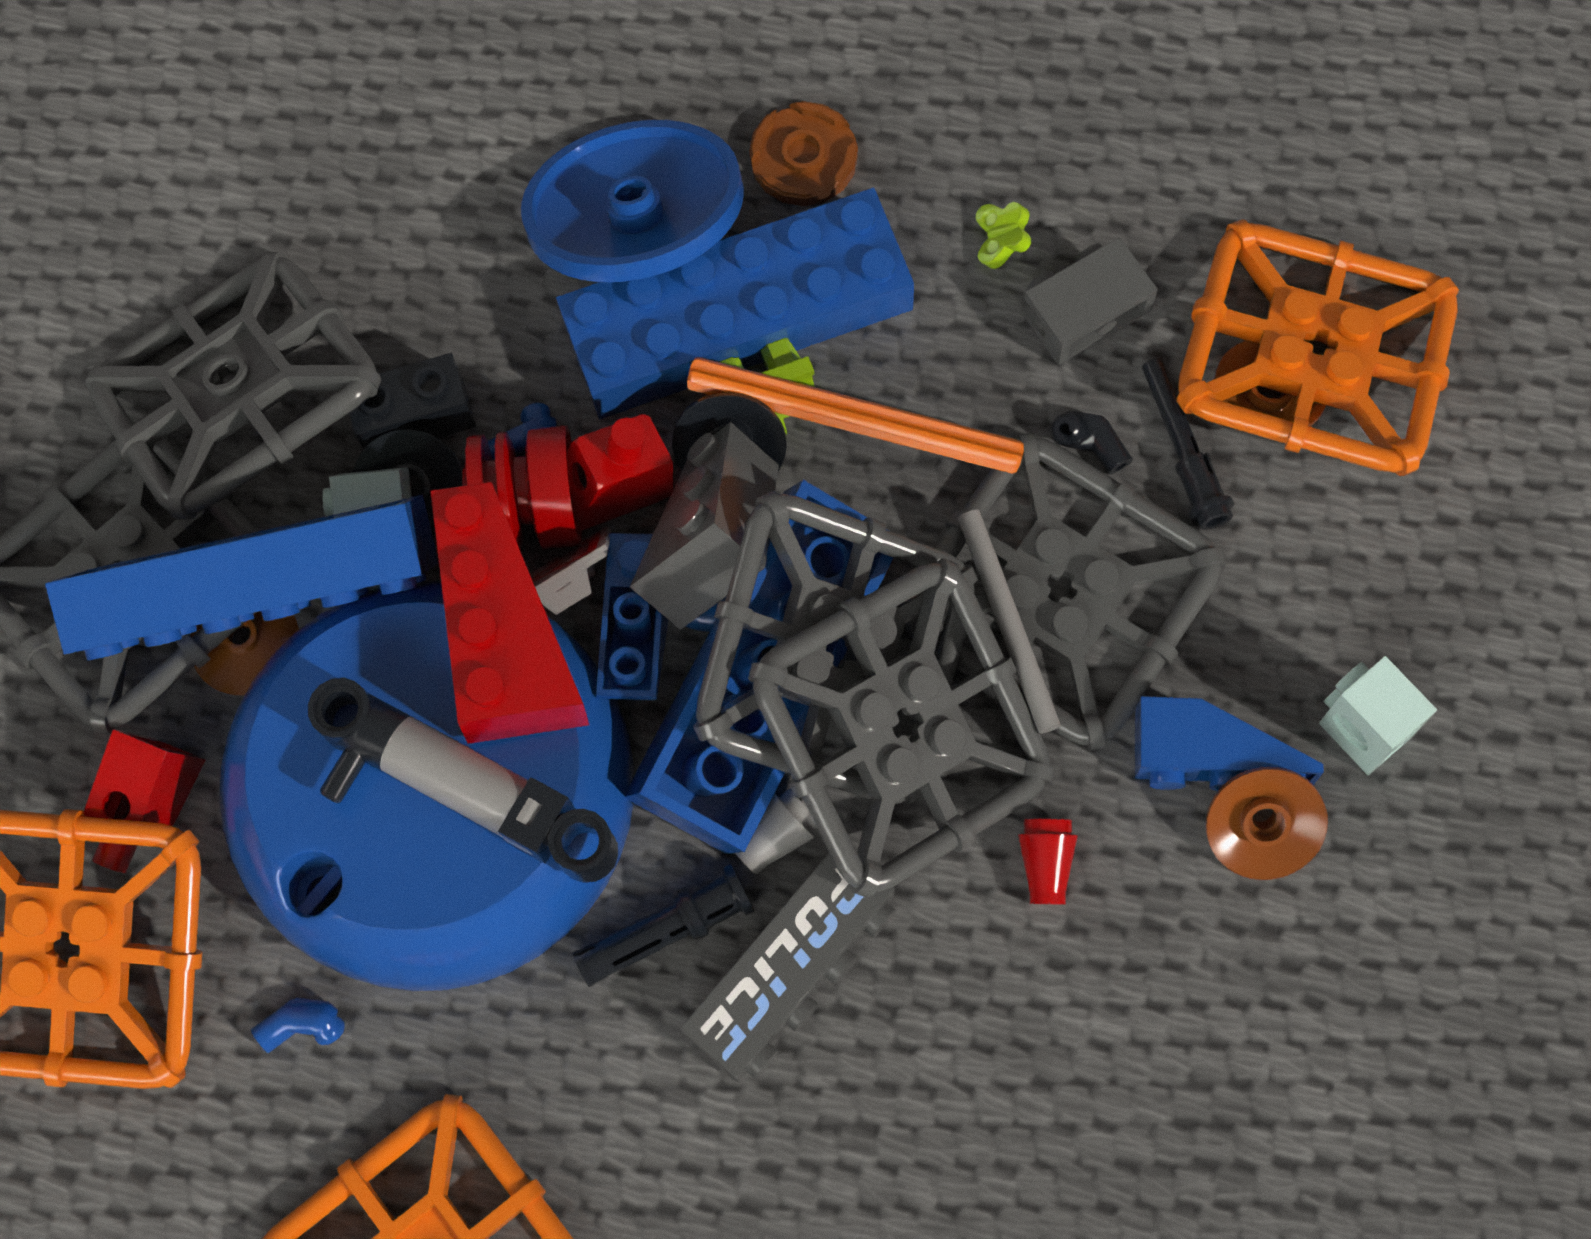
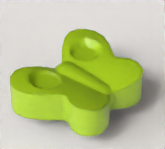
M1011 202L1004 209L992 204H986L977 210L976 221L988 233L987 240L978 251V259L981 263L991 269H997L1009 259L1013 252H1025L1030 247L1031 237L1024 230L1030 217L1027 208L1017 202Z

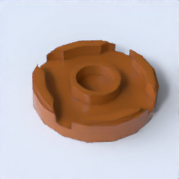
M801 101L791 103L790 108L782 109L778 113L776 109L762 119L753 132L749 155L754 178L767 194L783 203L809 206L824 203L845 189L855 174L858 146L856 138L850 130V125L842 114L824 104Z

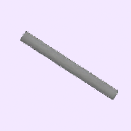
M979 510L963 513L958 517L959 524L1007 651L1017 669L1016 675L1038 733L1042 734L1055 730L1061 726L981 513Z

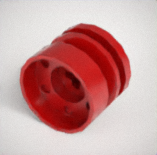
M568 425L530 429L527 433L525 456L516 457L513 443L507 432L496 434L495 459L493 460L484 434L473 435L467 438L465 449L466 462L462 474V484L467 486L492 482L520 552L523 548L526 525H534L536 536L543 550L581 546L583 530L576 531L568 480L566 453L572 443Z

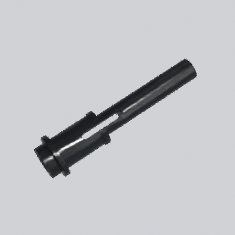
M1155 358L1149 360L1142 365V370L1179 458V462L1175 465V470L1180 476L1192 506L1189 512L1192 522H1198L1202 530L1219 527L1232 519L1231 508L1234 506V501L1231 496L1224 495L1212 466V459L1209 453L1203 454L1200 452L1187 417L1176 401L1178 395L1163 359Z

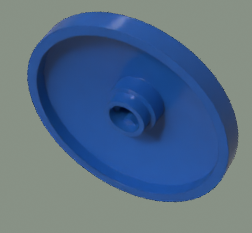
M634 121L590 133L575 140L551 156L537 170L525 189L521 203V218L531 248L538 258L550 268L580 280L608 283L626 282L653 277L681 267L713 247L728 232L737 219L743 203L744 187L739 164L734 152L723 139L713 132L680 121Z

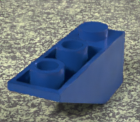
M609 533L610 542L607 551L596 698L657 700L669 620L630 588L653 534Z
M1141 696L1135 709V779H1150L1151 788L1176 790L1185 788L1186 781L1210 782V789L1218 791L1236 775L1259 767H1280L1292 770L1305 777L1313 785L1324 773V764L1201 698Z

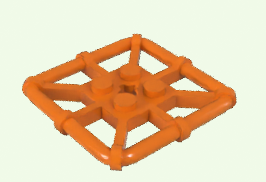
M1244 219L1227 225L1226 232L1217 245L1203 296L1194 303L1191 313L1194 326L1179 374V395L1176 401L1186 414L1193 413L1212 423L1285 443L1284 450L1299 453L1302 448L1377 471L1393 472L1399 476L1408 475L1419 468L1420 460L1428 447L1439 393L1448 384L1450 371L1446 366L1458 312L1456 295L1459 289L1450 277L1442 278L1424 269L1353 250L1354 244L1340 240L1339 244L1335 245L1271 226L1248 223ZM1260 247L1331 267L1324 295L1287 285ZM1237 258L1270 302L1266 319L1227 309L1224 303ZM1346 271L1420 292L1380 310L1339 300ZM1434 311L1422 362L1416 363L1378 352L1383 332ZM1216 332L1259 344L1254 363L1207 383L1202 380ZM1307 341H1320L1330 349H1326L1323 355L1315 354L1312 352L1313 345ZM1372 377L1416 389L1405 439H1401L1368 395ZM1256 386L1297 397L1291 421L1226 403L1223 400ZM1313 402L1350 412L1374 445L1309 427V416Z
M64 809L61 815L0 810V834L58 839L61 845L59 884L26 881L0 850V888L6 894L4 931H0V952H3L0 1018L13 1006L51 1009L48 1055L0 1051V1076L43 1079L46 1086L61 1088L65 1087L68 1082L139 1089L163 1086L173 1088L186 1076L184 1068L187 1065L191 1050L195 970L202 967L203 952L197 949L201 862L196 845L200 841L190 829L183 832L177 827L163 823L85 817L84 812L81 810ZM85 841L163 848L156 858L120 889L83 886ZM176 864L172 946L131 943L133 901ZM62 932L69 933L70 943L80 947V953L70 957L68 962L60 959V955L56 953L54 948V942L61 938ZM130 963L164 966L170 969L166 1044L128 1000ZM75 1011L108 1014L144 1056L148 1064L73 1058Z
M445 1094L443 1100L435 1101L421 1108L355 1162L351 1158L346 1160L336 1168L339 1174L274 1225L262 1238L297 1239L351 1195H354L380 1231L372 1239H489L520 1213L525 1215L542 1239H574L542 1197L546 1190L537 1179L529 1180L482 1115L472 1106L464 1103L461 1095ZM438 1127L428 1194L395 1219L374 1191L369 1181ZM458 1129L464 1133L510 1195V1198L472 1228L448 1197Z

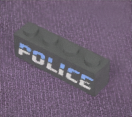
M829 853L679 1029L683 1036L738 1083L741 1082L747 1073L754 1079H757L779 1052L772 1045L787 1026L796 1032L814 1012L818 1003L811 997L826 979L835 985L854 964L857 956L850 951L865 932L872 938H875L891 920L896 912V909L890 905L895 896V888L892 887L875 893L869 898L852 893L850 884L840 874Z

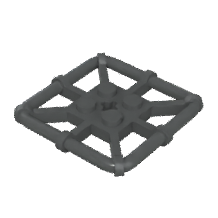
M266 252L260 260L246 266L185 307L183 303H180L171 309L174 315L109 357L100 366L91 368L85 380V385L89 389L94 406L117 439L116 449L121 458L126 463L134 465L156 501L174 519L192 520L196 517L197 513L211 507L277 461L284 465L294 458L291 453L292 451L356 409L367 398L375 396L381 382V377L377 373L371 357L343 323L344 316L337 305L332 301L325 300L303 271L295 263L287 259L282 252ZM285 284L305 311L267 335L262 325L278 285ZM247 294L240 314L206 336L199 325ZM186 333L194 342V345L162 366H138ZM316 335L327 338L347 365H290L285 356ZM231 373L235 376L227 383H224L222 380ZM119 391H167L172 400L134 425L116 396ZM295 391H338L278 433L263 415L266 410L281 402ZM188 422L193 429V433L175 479L172 482L153 453L154 444ZM251 422L265 442L202 483L216 444Z
M1033 432L1018 435V440L1024 443V452L1020 466L1023 464L1036 522L1017 550L989 534L999 563L1005 566L1002 571L1030 645L1032 646L1035 642L1069 664L1081 720L1053 703L1061 726L1053 731L1067 740L1080 745H1087L1089 750L1104 748L1105 741L1112 739L1123 728L1137 707L1141 696H1144L1162 667L1171 666L1177 657L1178 651L1176 646L1215 589L1221 575V568L1226 565L1223 550L1215 548L1214 544L1201 532L1137 494L1136 490L1138 487L1126 479L1122 483L1116 481L1058 444L1043 438H1035ZM1039 461L1047 464L1109 503L1086 537L1052 516ZM991 468L961 512L954 511L945 523L948 530L936 546V549L957 557L967 543L958 517L968 511L979 510L983 519L1015 473L1011 474ZM1122 512L1183 548L1191 555L1131 566L1100 545ZM1196 574L1156 635L1145 632L1116 613L1134 585ZM1063 576L1072 581L1070 589L1076 593V596L1072 600L1063 596L1056 603L1048 598L1051 588L1045 582L1050 578L1058 581ZM977 595L976 598L983 613H989L994 616L987 595ZM947 601L942 621L946 619L950 601ZM919 614L905 621L904 629L912 639ZM1105 629L1142 652L1143 655L1100 717L1097 712L1085 657ZM941 631L939 632V636H938V640H937V643H936L934 655H936V653H937V649H938L939 642H940V638H941V634H942ZM963 646L957 669L969 676L983 667L977 654ZM1015 679V681H1016V683H1017V685H1018V687H1019V689H1020V692H1021V694H1022V696H1023V698H1024V700H1025V702H1026V704H1027V701H1026V698H1025V696H1024L1023 690H1022V688H1021L1020 682ZM991 685L982 690L994 700L997 698Z
M168 435L155 443L153 449L154 455L156 457L158 455L176 475L185 451ZM116 439L60 487L57 488L54 484L43 493L46 498L0 536V566L61 515L79 533L84 541L53 567H0V588H46L45 583L82 570L177 550L215 518L232 537L258 532V530L231 502L232 493L211 507L197 513L196 517L192 520L177 519L163 530L149 515L152 493L134 465L132 466L127 505L99 529L95 530L75 508L74 504L125 462L117 452ZM206 474L204 475L202 483L210 479ZM0 593V629L16 646L17 658L26 668L35 669L76 718L87 726L92 727L96 734H111L113 729L116 730L117 727L132 720L192 667L196 665L200 669L210 661L211 658L207 654L239 628L236 627L211 634H205L202 628L192 637L189 634L182 635V639L175 641L180 648L123 697L122 692L128 651L133 646L123 648L121 653L104 657L98 699L93 700L55 656L62 649L56 623L42 634H36Z
M769 491L756 499V507L746 523L725 601H719L714 617L719 620V624L697 699V722L693 725V728L700 741L707 740L710 745L724 753L791 774L776 743L730 729L735 722L759 709L753 689L721 707L742 629L744 628L777 640L776 645L836 613V607L839 603L850 597H855L858 600L865 597L866 585L873 559L877 552L917 567L932 562L936 563L941 558L955 562L959 565L960 572L970 584L973 592H975L974 583L978 578L972 565L965 566L962 561L947 552L888 531L885 524L870 517L861 521L798 496L777 494L774 491ZM789 519L853 542L842 587L814 577L791 529ZM768 536L792 584L783 621L756 613L749 608ZM925 591L870 621L871 633L886 664L896 659L905 621L920 613ZM951 600L936 653V659L949 686L958 682L954 680L966 635L964 626ZM846 635L842 638L847 647V656L845 660L840 661L838 667L833 666L834 655L827 652L825 646L785 669L790 675L837 692L865 676ZM780 693L783 698L809 706L801 738L814 765L821 763L825 760L822 749L831 720L828 709ZM850 768L829 780V783L826 784L827 786L871 799L856 769ZM917 789L895 804L900 803L907 807L919 800L922 793L920 789Z
M941 558L936 563L932 562L919 566L859 600L855 597H850L839 603L836 607V613L774 646L761 658L759 663H752L748 680L753 682V691L757 705L793 777L789 785L795 797H803L838 871L846 882L850 884L852 893L867 898L872 897L875 893L896 886L952 850L961 852L973 845L974 836L1032 801L1043 790L1045 785H1051L1055 769L1050 766L1046 744L1041 734L1038 733L1029 708L1013 677L1017 669L1011 657L1003 656L970 584L960 572L959 565L944 558ZM925 591L910 651L886 664L871 633L870 621ZM948 597H950L983 667L952 686H949L934 655ZM846 635L865 676L837 692L790 675L785 669ZM991 685L1025 755V759L976 742L958 704ZM780 693L828 709L846 748L821 763L814 765ZM900 709L905 716L909 715L913 722L912 734L909 739L906 735L896 737L892 727L899 723L897 712ZM968 759L1021 779L960 816L940 775ZM853 766L856 767L871 798L857 852L825 788L829 780ZM920 789L939 830L885 864L880 865L895 803Z

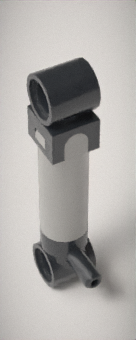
M344 677L333 678L320 684L312 693L308 702V717L312 726L333 747L343 751L320 788V794L336 804L342 802L367 762L503 837L509 845L546 864L552 855L561 870L573 880L583 883L596 882L606 877L615 867L618 858V843L606 821L596 812L587 809H575L567 796L532 777L528 780L366 692L363 687L353 680ZM347 704L358 705L356 718L350 724L343 727L333 726L334 716L341 707ZM582 833H592L599 837L598 848L592 856L581 860L569 857V846L576 836Z

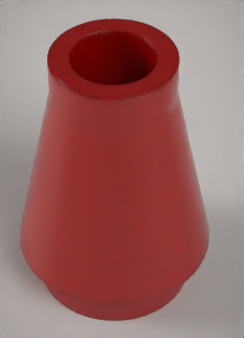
M1024 819V834H1018L1030 892V904L1066 905V889L1078 835H1072V820Z

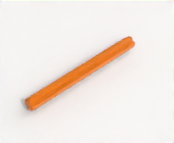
M701 357L694 358L687 377V388L691 391L707 395L723 392L748 395L763 402L776 413L1011 474L1017 472L1023 457L1024 443L1020 440Z

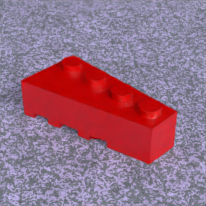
M492 482L431 491L457 721L467 744L589 726L583 701Z

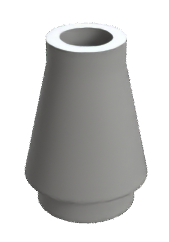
M791 788L780 797L777 794L773 795L745 852L736 853L755 875L760 873L766 866L815 838L812 832L817 826L805 802L801 798H796Z

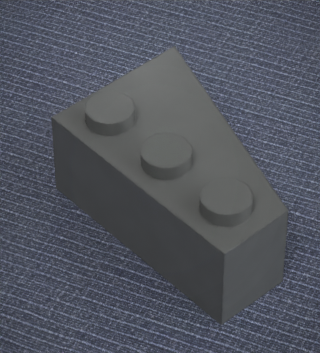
M728 423L714 435L711 433L704 434L690 448L684 468L630 585L632 590L680 630L726 597L746 523L756 507V499L769 491L775 492L779 465L733 423ZM769 536L765 546L759 572L762 571L766 566Z

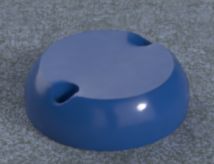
M441 581L419 582L415 588L382 595L380 588L370 591L367 594L358 596L359 599L356 601L335 606L321 613L296 631L273 653L253 679L243 697L227 736L220 776L222 824L231 859L246 890L267 920L292 945L316 962L352 979L379 987L408 991L449 990L488 981L510 973L534 960L564 938L589 912L607 886L620 860L626 842L634 804L625 797L634 777V761L628 729L618 700L596 698L598 666L585 649L549 617L551 627L583 701L589 726L467 744L457 721ZM344 677L353 680L363 687L366 692L528 780L532 777L567 796L575 809H587L596 812L606 821L618 843V858L615 867L606 877L596 882L583 883L573 880L561 870L552 855L546 864L509 845L503 837L367 762L342 802L336 804L320 794V788L343 751L333 747L312 726L308 717V702L312 693L320 684L333 678ZM347 704L341 707L334 716L333 726L343 727L350 724L356 718L358 705ZM582 833L576 836L570 843L569 857L581 860L592 856L598 848L599 837L592 833ZM338 885H341V890L336 900L324 911H319L321 904Z

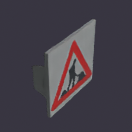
M609 525L582 541L581 546L572 547L530 573L542 605L554 614H559L592 593L589 578L595 575L593 564L607 556L610 542L609 533L612 532Z

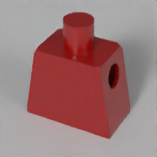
M641 414L633 418H621L611 426L580 436L571 443L566 453L571 504L577 532L670 497L673 492V462L649 415Z
M113 729L83 811L85 817L163 823L173 826L206 759L155 738ZM99 842L92 861L107 869L126 873L137 846Z

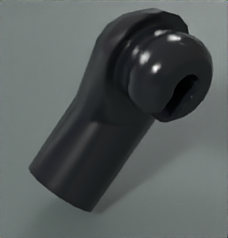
M1068 411L1057 416L1052 424V434L1061 445L1068 448L1095 452L1109 475L1127 467L1133 461L1123 442L1104 416Z

